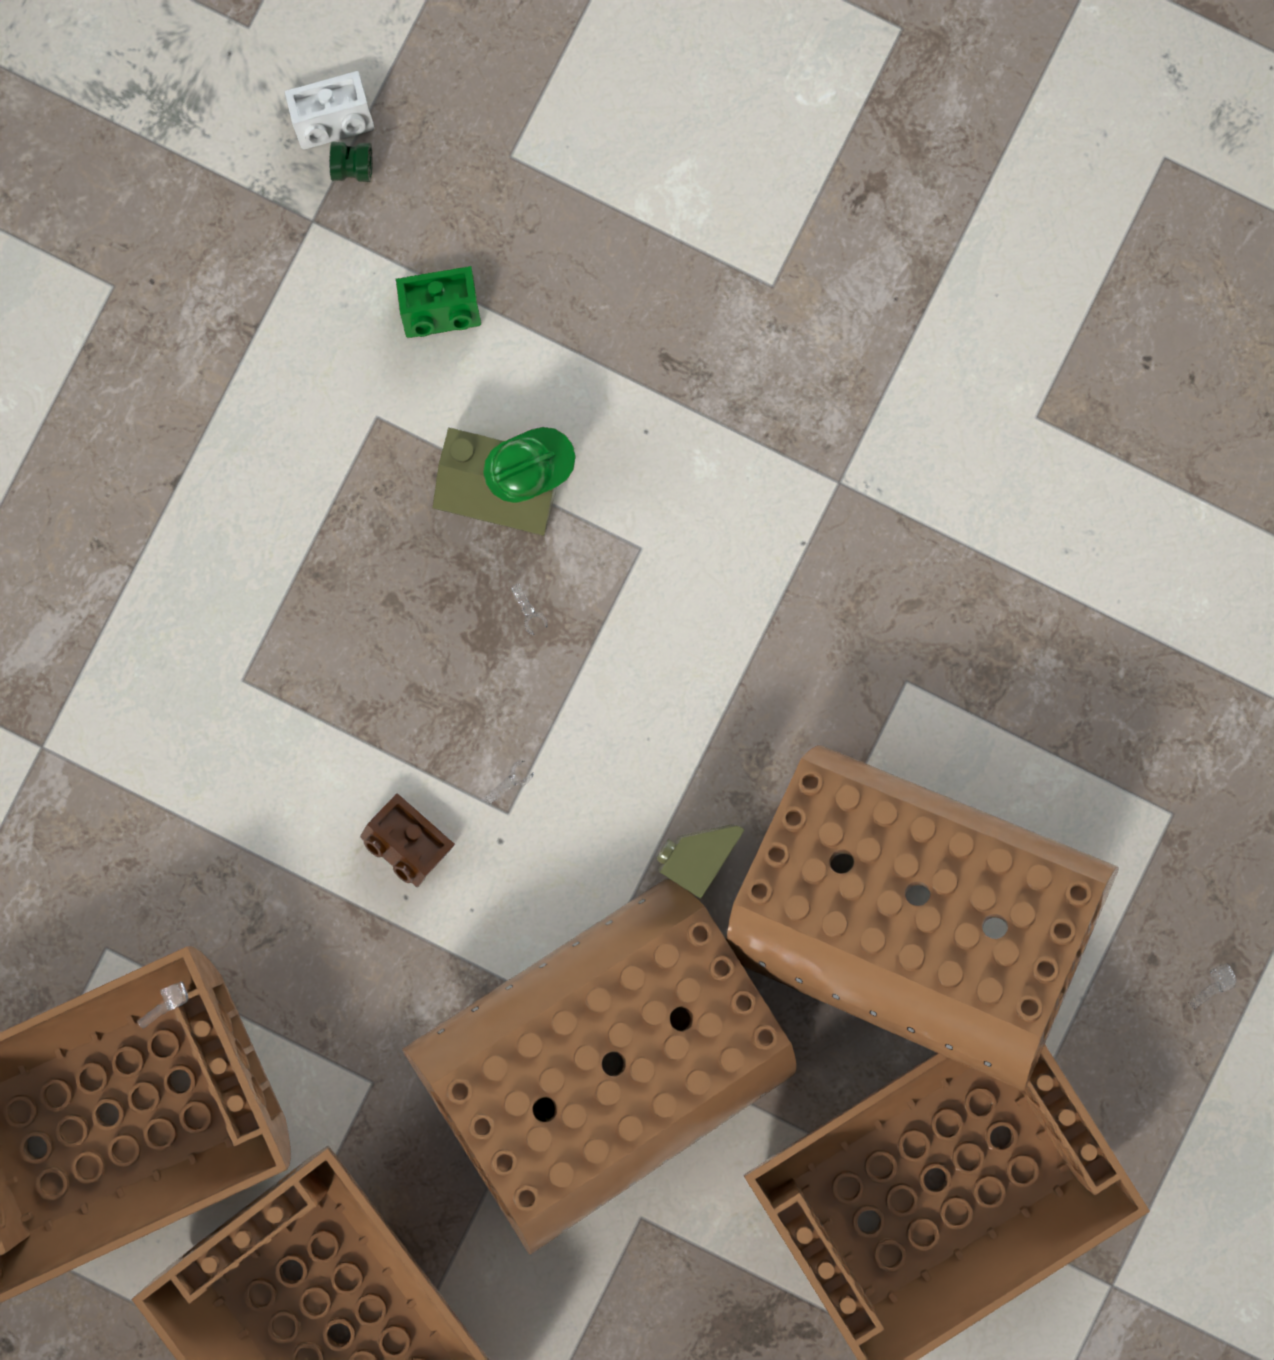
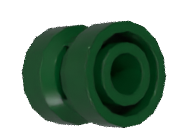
M332 141L329 156L331 180L344 181L347 177L356 178L358 182H371L373 169L371 143H358L356 146H347L344 142Z

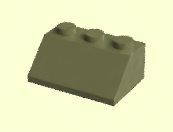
M448 427L438 465L432 508L545 536L557 487L527 501L512 503L501 500L493 495L486 485L483 471L485 460L490 451L504 441Z
M730 824L680 835L675 842L668 839L656 857L657 861L661 863L658 870L661 874L701 899L743 834L744 829L738 825Z

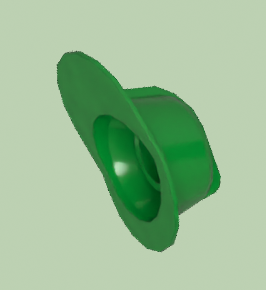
M540 427L526 431L500 443L490 451L485 460L483 471L486 485L493 495L503 501L518 503L534 498L558 487L569 478L574 470L576 459L574 447L568 437L557 429Z

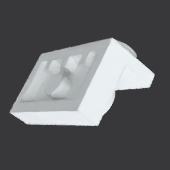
M358 71L285 91L292 125L299 144L304 150L375 129Z

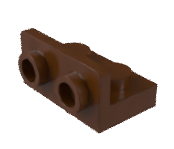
M398 793L372 818L360 835L366 849L371 854L379 858L383 857L393 866V871L398 878L405 883H412L415 887H419L428 874L455 845Z

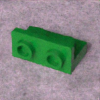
M471 266L396 278L400 316L407 338L425 337L431 334L454 330H466L481 325Z

